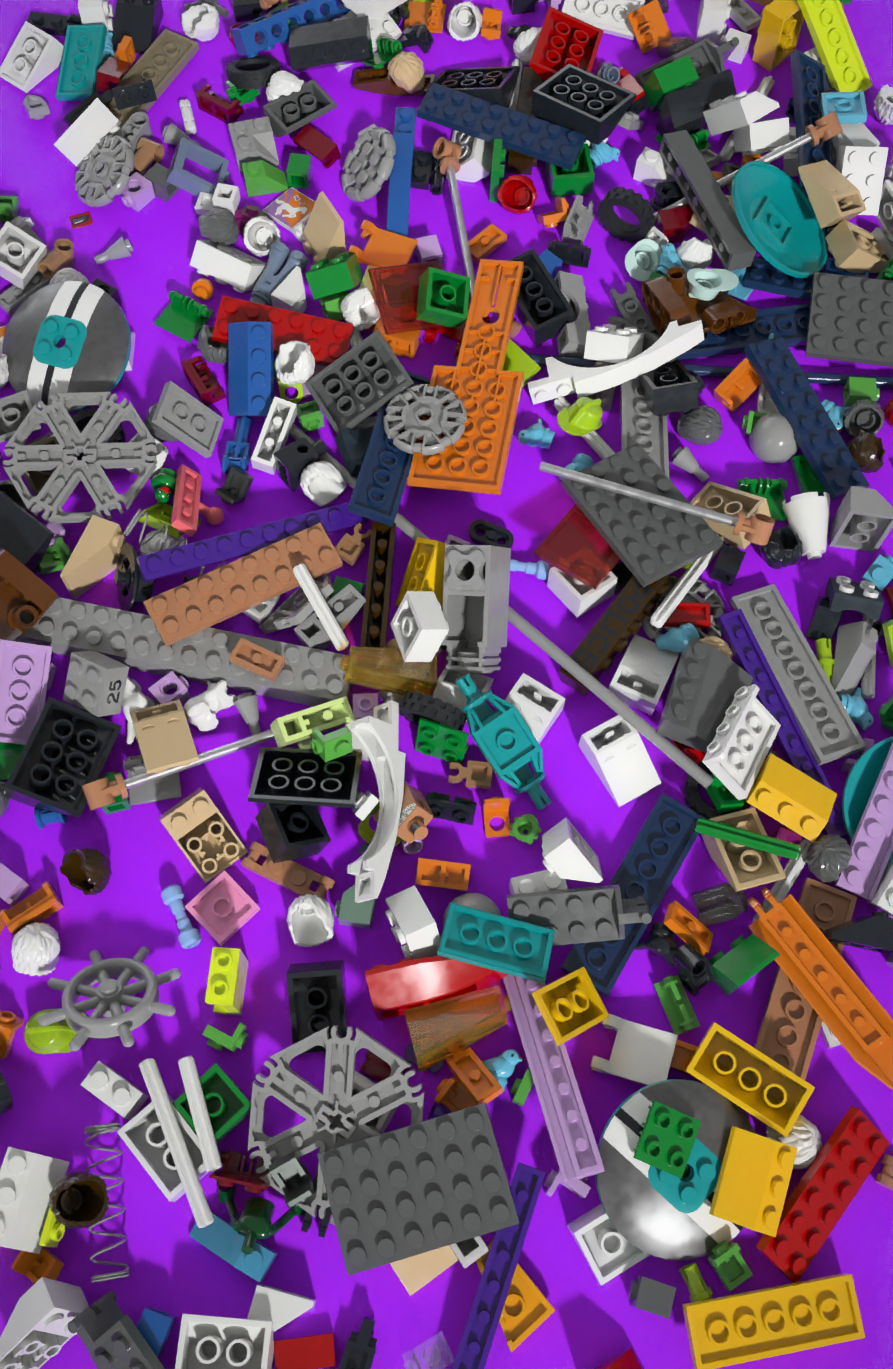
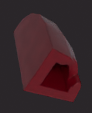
M368 1050L359 1073L378 1082L389 1077L391 1074L390 1065ZM405 1068L402 1073L405 1075L411 1068Z

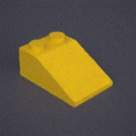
M585 967L531 993L557 1046L610 1017Z

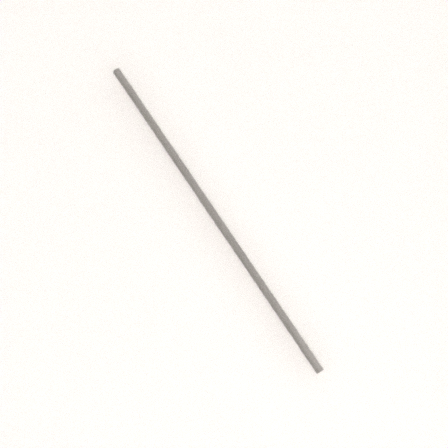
M293 424L289 434L293 439L298 440L304 437L311 444L315 443V441ZM328 452L319 457L320 461L333 464L340 471L346 484L354 490L357 477H351L348 469ZM397 512L394 523L414 541H416L417 537L429 539ZM508 606V621L704 788L709 787L714 781L713 777L668 739L657 734L655 728L514 609Z

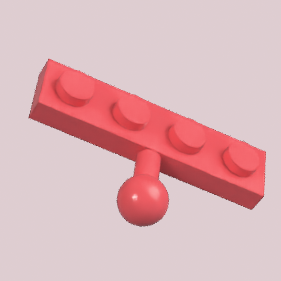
M182 464L177 470L171 526L177 531L192 537L197 531L199 512L205 515L207 522L211 525L221 524L224 520V512L219 507H208L200 502L202 475Z

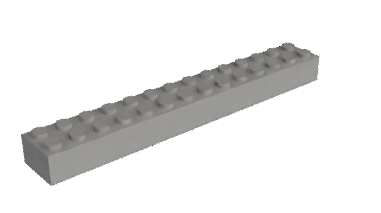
M60 597L42 615L36 625L13 640L52 647V653L70 657L71 652L94 650L129 666V669L163 676L173 671L177 677L182 675L187 681L207 684L208 681L218 683L220 680H225L228 689L246 693L250 692L251 694L310 706H317L345 696L350 701L351 688H353L358 670L357 658L354 656L210 627L165 647L149 615ZM24 611L20 612V621L24 624H29L31 621L30 615ZM240 638L285 657L286 663L275 682L229 661V656Z

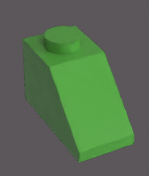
M263 160L241 163L248 197L288 190L284 171Z

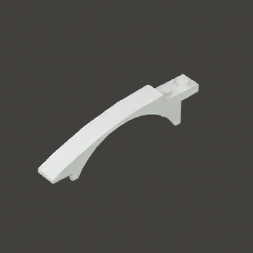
M677 320L670 322L663 335L650 348L627 361L610 366L595 368L576 367L562 363L552 356L545 358L549 377L527 383L533 405L577 393L579 399L615 387L652 371L704 340L702 321L699 320L678 326Z
M392 700L374 707V717L369 715L351 722V730L360 740L372 763L377 779L380 800L379 818L374 837L362 856L349 864L347 869L348 874L355 875V902L357 903L378 898L397 838L404 792L406 753L398 751L399 703Z

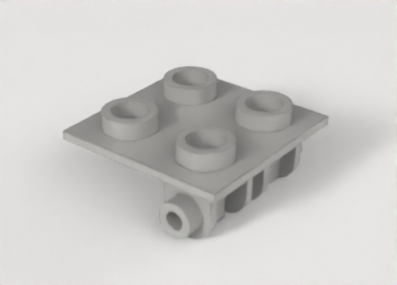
M142 755L126 757L124 769L127 771L128 778L147 772ZM179 772L130 788V805L182 797Z

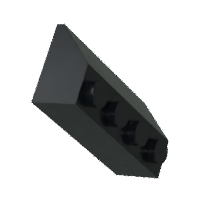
M369 16L290 28L289 53L292 70L301 72L374 60Z
M730 69L665 95L656 125V130L663 137V134L687 130L689 135L693 133L696 134L700 129H707L708 125L703 112L710 108L709 104L737 94L732 71Z
M533 248L507 261L524 262L515 314L535 346L554 338L574 316V311Z

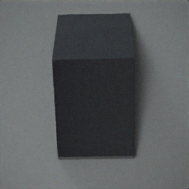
M818 596L805 638L813 641L821 638L832 639L842 611H830L829 599Z

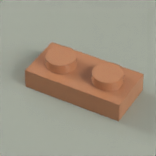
M240 638L229 656L231 663L272 682H275L286 663L285 657L243 638Z

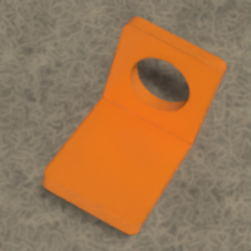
M492 797L484 800L483 818L485 836L487 838L510 836V798ZM495 817L501 818L505 824L504 828L500 831L491 829L489 824L491 819Z

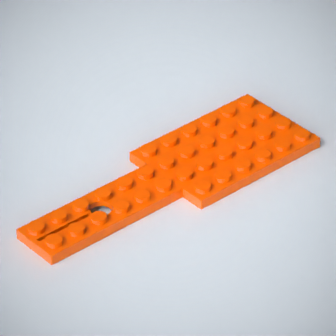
M480 259L457 366L434 365L429 385L436 387V385L446 387L456 393L458 400H462L467 411V422L464 423L465 431L453 446L448 445L443 452L422 456V453L414 452L407 480L409 486L501 495L524 380L523 372L503 370L524 270V262ZM489 312H495L499 317L495 323H486L482 318L488 316ZM429 415L422 416L423 421L431 418ZM417 439L416 443H423V440Z

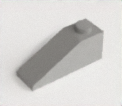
M348 584L326 603L343 631L366 602V599L351 584ZM316 612L294 628L300 643L304 647L325 650L332 644Z
M865 621L838 626L831 684L837 695L849 694L852 696L875 654L878 631Z

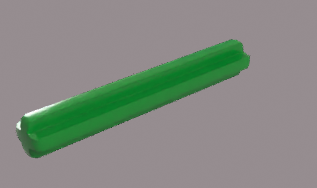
M702 817L697 819L695 825L697 833L797 860L800 855L801 846L798 844Z

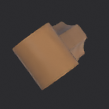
M142 137L138 141L137 151L134 154L135 164L134 170L130 171L131 175L135 172L143 175L153 162L159 163L164 156V146L151 139Z
M61 238L54 242V249L37 265L43 277L50 279L59 270L71 268L74 265V243L66 238Z

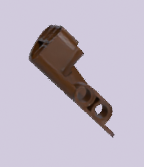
M671 267L667 270L666 278L659 276L647 280L641 285L649 316L659 336L663 335L670 322L676 320L678 326L701 320L703 333L711 331L717 334L755 321L757 308L743 304L724 291H720L710 301L689 297L690 282L687 279L686 270L682 267Z
M0 549V639L13 641L37 624L42 615L56 601L58 594L13 555L4 549ZM24 611L30 615L31 621L29 624H24L20 621V612Z

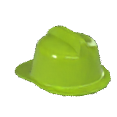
M588 397L579 398L573 405L562 409L558 413V425L565 432L575 436L586 435L599 429L602 426L601 417L603 410L600 406L602 400L600 398L595 400Z
M61 1008L45 1009L30 1017L24 1031L25 1043L30 1050L38 1054L71 1052L69 1043L76 1035V1032L69 1027L65 1019L47 1026H41L38 1023V1018L41 1015Z

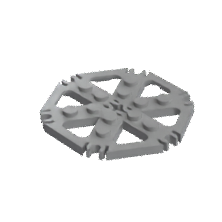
M111 392L56 393L60 401H57L56 397L51 395L52 404L48 406L44 405L42 400L39 401L42 410L40 411L36 404L33 406L5 445L4 453L6 457L13 458L3 461L6 473L29 512L37 516L39 512L45 511L42 518L45 522L49 521L50 523L89 522L92 515L105 519L102 513H105L106 517L111 520L113 519L110 514L112 509H118L123 514L124 511L121 503L128 510L157 467L156 456H148L150 453H158L157 444L131 402L128 403L127 399L124 398L121 403L117 404L118 396L115 393L111 394ZM73 406H99L94 416L82 433H80L68 413L69 409ZM122 421H130L141 437L140 442L107 443ZM40 423H46L59 443L57 445H24L34 428ZM80 453H84L85 456L79 461L77 457L80 456ZM137 468L139 475L126 493L119 494L114 489L103 469ZM55 470L39 494L32 496L22 480V475L27 471ZM81 480L93 499L95 508L90 512L66 513L62 510V507Z
M334 1025L331 1029L332 1038H330L328 1026L270 1056L269 1058L274 1059L278 1066L271 1060L265 1061L264 1065L270 1069V1076L266 1077L258 1073L255 1076L260 1083L265 1084L264 1086L260 1085L254 1080L252 1086L248 1150L259 1146L260 1149L253 1151L249 1157L253 1159L256 1156H260L264 1160V1164L257 1168L256 1172L262 1173L266 1171L267 1168L269 1169L270 1164L293 1151L296 1152L298 1157H301L319 1148V1153L382 1134L367 1122L401 1104H406L411 1109V1125L422 1122L425 1091L416 1096H413V1093L420 1091L423 1085L420 1083L417 1086H411L408 1082V1078L416 1073L415 1069L407 1071L404 1075L402 1071L412 1066L409 1062L358 1027L356 1028L355 1040L352 1039L354 1033L352 1026L347 1027L346 1037H340L337 1032L338 1025ZM317 1045L326 1049L323 1092L292 1071L290 1067L293 1057ZM366 1048L390 1065L391 1074L382 1081L353 1095L356 1053L359 1049ZM274 1096L306 1120L276 1136H267L263 1131L266 1098ZM337 1114H341L343 1127L338 1125L336 1128H332L330 1115L335 1117ZM318 1162L317 1190L306 1201L297 1205L313 1217L317 1216V1205H320L319 1217L324 1219L326 1208L330 1207L320 1163ZM270 1173L260 1177V1179L270 1183V1186L284 1195Z

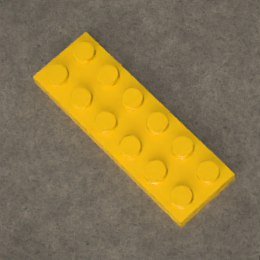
M850 1273L836 1274L682 1304L693 1369H716L865 1338L853 1276Z

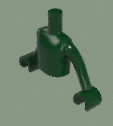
M235 1184L230 1190H223V1186L218 1185V1200L226 1204L232 1228L239 1235L245 1236L241 1249L244 1254L249 1255L253 1253L256 1239H266L273 1236L295 1215L302 1216L306 1214L304 1209L295 1204L271 1224L275 1211L273 1202L264 1198L251 1197L246 1200L243 1212L239 1218L234 1202Z

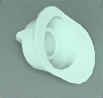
M642 239L625 255V267L633 279L645 282L649 279L651 272L656 271L657 265L660 263V255L662 254L660 246L651 239Z
M693 268L687 272V279L690 282L689 297L704 301L714 299L720 291L734 289L739 283L737 275L726 269Z

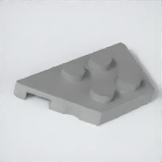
M329 573L313 579L326 602L329 600V595L334 591ZM300 586L258 626L264 634L301 624L312 615L314 609L302 587Z

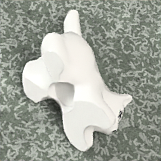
M127 677L122 706L128 721L126 742L128 745H131L135 739V732L130 712L143 710L158 704L142 693V687L133 678Z
M220 680L218 683L208 681V689L199 696L190 698L184 705L183 709L186 719L191 724L197 726L202 732L215 729L218 725L216 714L220 710L233 706L234 702L237 701L236 695H227L228 687L225 680Z

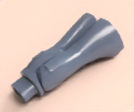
M280 241L273 242L267 264L250 294L251 299L249 301L271 306L272 292L296 266L300 267L302 272L309 264V259L299 250H292L290 254L289 248Z

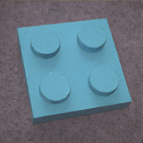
M864 91L821 93L822 117L835 111L840 123H866L867 109Z

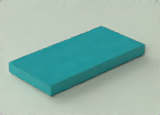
M105 24L67 25L55 95L58 101L85 100L92 93H97V71L102 65L107 35Z
M450 902L437 955L544 984L555 930Z

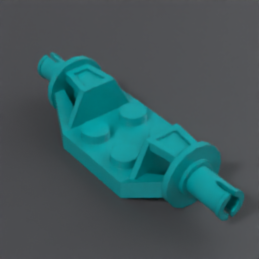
M469 673L458 679L455 683L468 700L467 704L461 709L466 713L470 735L498 778L513 787L516 794L527 792L538 810L546 807L545 804L549 805L552 801L539 784L546 776L543 771L542 748L516 707L492 694L491 689L486 692H480ZM484 699H487L497 711L494 712ZM529 761H531L535 773L534 776L532 775L527 764Z

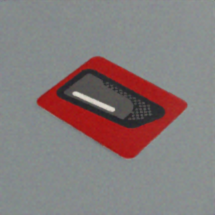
M90 212L69 217L73 229L93 224Z

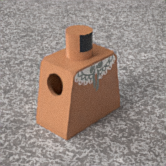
M404 781L403 801L397 836L410 844L415 839L422 840L427 836L428 829L426 826L433 819V813L421 791ZM379 811L373 817V819L377 822L379 818Z

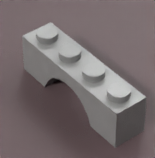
M559 271L554 281L572 307L574 316L557 336L558 352L561 356L584 358L587 331L590 330L591 323L588 319V304L586 303V288L583 283V276Z

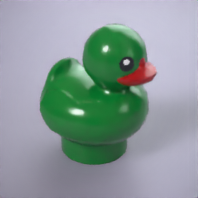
M161 468L159 473L153 476L150 481V486L154 489L155 498L160 503H166L170 500L171 495L175 494L177 473L169 468Z

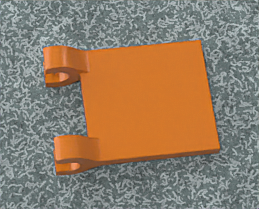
M363 220L361 224V229H363L361 237L369 239L364 251L357 246L351 245L348 250L349 255L356 253L359 264L364 263L403 275L418 244V240L379 229L372 222Z

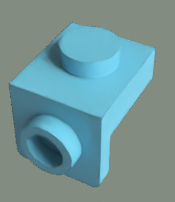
M746 267L732 270L731 272L739 278V283L734 289L729 290L728 294L746 300L754 290L743 287Z
M888 554L885 557L879 555L862 578L874 583L880 591H883L893 578V557Z

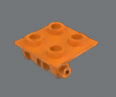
M409 0L408 9L410 15L405 20L404 30L409 26L425 24L429 32L442 33L447 4H443V0H431V2Z
M653 0L627 15L642 54L672 38L658 0Z

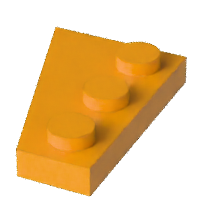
M493 1240L487 1245L489 1251L476 1260L481 1276ZM517 1263L499 1320L510 1352H513L555 1311V1308L519 1263Z

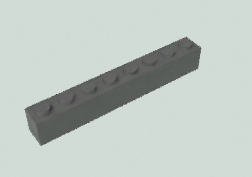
M687 130L663 134L659 152L725 269L732 271L750 267L756 255V248L744 233L736 213L729 204L728 198L722 192L720 184L715 180L711 169L707 166L702 154L697 149L693 138L690 137Z

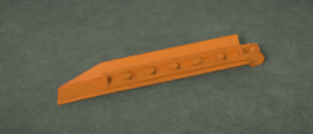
M766 886L761 889L762 895L766 900H769L773 908L765 913L757 899L749 898L748 902L760 916L758 920L748 926L756 937L778 951L780 956L774 959L854 1061L893 1090V1019L794 897L790 894L779 903Z

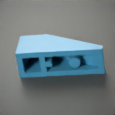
M212 1213L214 1219L212 1224L199 1228L197 1223H195L189 1234L191 1238L258 1282L264 1280L278 1255L276 1251L256 1240L253 1253L249 1255L244 1254L241 1249L245 1236L239 1235L230 1223Z

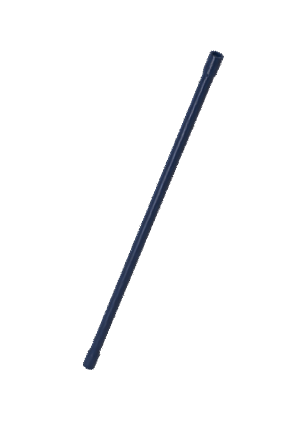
M526 353L539 366L547 367L545 358L551 357V355ZM552 356L562 363L576 367L595 368L617 364L584 359L583 357ZM683 364L692 375L697 374L703 377L726 378L736 368ZM803 371L804 375H809V383L845 385L849 377L876 378L877 388L893 390V376L882 377Z

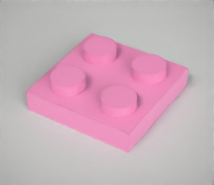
M225 870L184 906L220 946L261 910Z

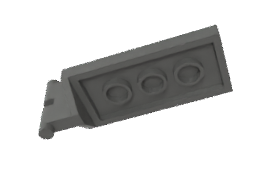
M734 37L732 40L718 46L706 38L638 72L635 75V79L643 88L653 70L689 55L699 76L697 80L699 82L725 71L724 63L739 44V39Z
M619 884L507 895L509 918L555 930L552 946L625 939L624 924L642 922L649 924L652 921L645 897L638 896L637 898L621 899Z
M112 1290L104 1294L90 1308L85 1309L67 1325L71 1333L77 1332L87 1347L86 1351L96 1364L97 1369H165L128 1314H123L115 1302L117 1300L116 1293Z

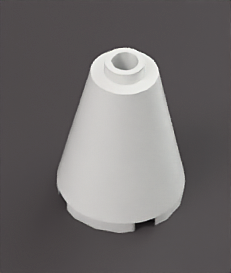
M807 492L790 497L791 502L786 503V500H784L782 508L788 523L802 541V556H807L809 560L821 558L822 554L826 552L830 495L827 492H824V496H818V492Z

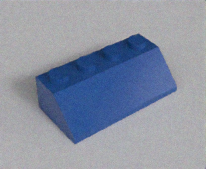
M252 321L228 323L229 416L267 417L274 399V324L271 322Z

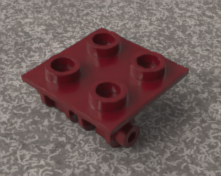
M229 1149L227 1152H221L220 1159L223 1167L214 1171L209 1176V1178L217 1179L216 1184L225 1187H233L234 1183L245 1185L244 1190L253 1193H262V1189L267 1190L270 1187V1183L260 1179L262 1175L269 1173V1169L267 1168L262 1173L256 1172V1169L264 1164L262 1157H258L255 1173H253L256 1157L251 1159L247 1172L245 1168L248 1153H244L239 1170L242 1153Z

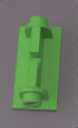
M678 975L666 977L663 981L653 984L674 1034L679 1035L700 1027Z

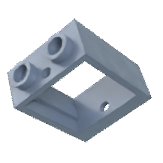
M182 137L175 150L166 182L199 197L200 192L214 194L217 184L225 183L230 171L227 170L229 160ZM185 158L217 173L215 185L182 169Z

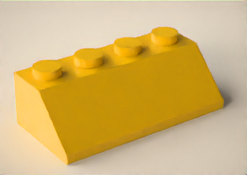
M715 1022L709 1027L685 1070L786 1138L815 1089L814 1086Z

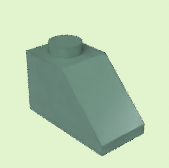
M355 885L343 892L341 901L337 900L334 916H338L340 925L371 929L376 899L360 903L355 902Z

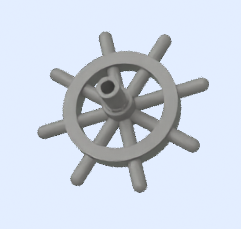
M146 946L141 947L133 959L109 958L102 960L100 952L93 950L89 954L92 964L80 970L70 981L54 977L49 979L48 986L50 988L63 991L62 1008L41 1015L38 1018V1023L41 1026H47L65 1019L69 1027L76 1032V1035L69 1043V1049L74 1052L80 1049L88 1037L111 1038L120 1036L123 1045L131 1047L134 1044L131 1031L145 1023L153 1013L169 1017L175 1014L176 1009L173 1005L159 1002V985L180 978L181 971L174 968L155 975L153 970L143 963L150 953L149 948ZM131 978L138 980L137 982L127 985ZM97 982L100 983V985H99L98 987H93V986H92V985H94V984L97 983ZM146 990L143 998L131 996ZM80 996L89 997V999L77 1003ZM126 1006L131 1007L130 1010L124 1012L126 1010ZM94 1009L89 1017L81 1014Z

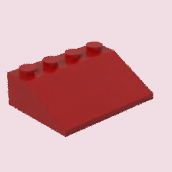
M549 6L529 66L544 81L568 64L591 73L604 30Z

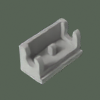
M576 196L564 224L562 242L571 245H583L595 216L593 214L594 202L592 200L588 205L589 207H585L582 204L583 196Z

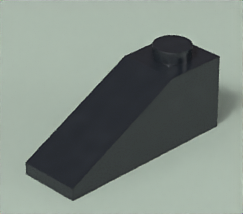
M874 911L872 916L858 917L821 931L832 943L878 953L893 952V918H889V913Z

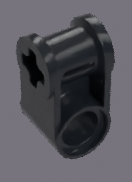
M661 182L656 185L655 196L651 200V207L654 210H662L685 197L677 182Z
M684 944L676 951L674 962L680 974V980L686 990L696 997L701 988L709 982L713 983L716 981L710 961L690 944Z

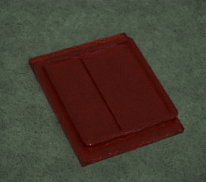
M439 260L369 268L370 280L386 335L445 327L416 319L419 278L428 267L442 270Z
M576 504L533 554L596 590L620 560L618 555Z

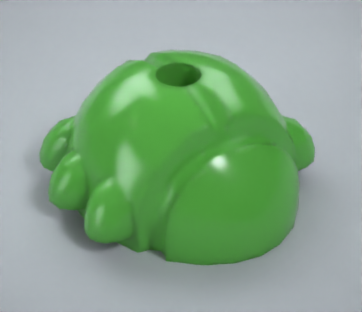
M524 814L522 817L514 818V823L510 824L512 830L509 834L521 840V842L532 844L533 840L538 839V833L542 829L538 826V820L534 815Z

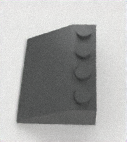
M376 330L304 384L338 434L340 428H353L414 382L381 333Z
M690 638L682 651L656 733L707 753V747L713 741L716 729L723 722L726 716L725 712L731 706L736 691L743 686H751L753 677L716 647Z

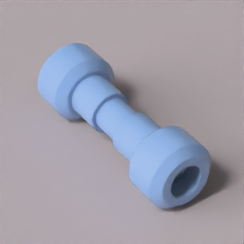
M510 559V571L526 572V574L535 575L537 579H548L551 568L549 561L540 560L537 563H525Z
M175 884L164 888L161 892V897L164 904L170 906L172 914L176 917L177 926L180 931L178 940L181 947L189 949L197 946L202 938L198 929L192 927L190 919L186 916L185 907L182 902L184 894L181 886Z

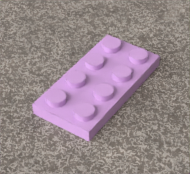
M0 639V742L26 745L45 706L52 647Z

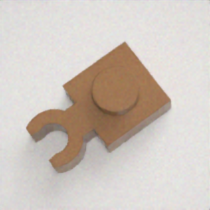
M360 523L354 527V534L352 536L346 533L335 546L339 557L351 566L355 564L366 550L364 542L371 539L370 529L365 534L359 533L362 530V524Z
M468 760L467 767H463L457 762L450 763L449 769L457 770L459 774L457 776H449L448 782L456 784L461 780H465V788L491 790L492 767L489 762Z

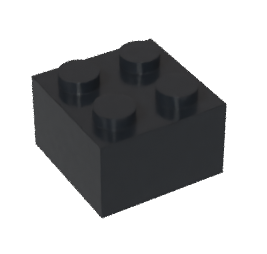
M267 803L255 817L273 863L318 855L331 841L317 806Z

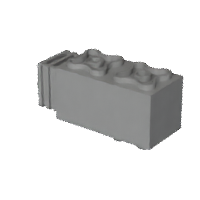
M445 545L442 613L448 622L449 631L441 645H447L448 656H446V660H448V665H446V669H453V671L459 673L490 674L493 671L500 670L499 662H501V658H499V653H501V647H507L511 548L492 545Z

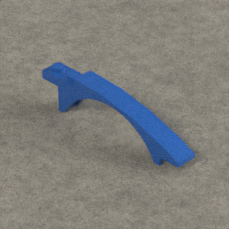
M396 107L393 132L396 155L393 157L395 162L389 181L386 231L409 237L410 189L413 155L416 150L417 108Z

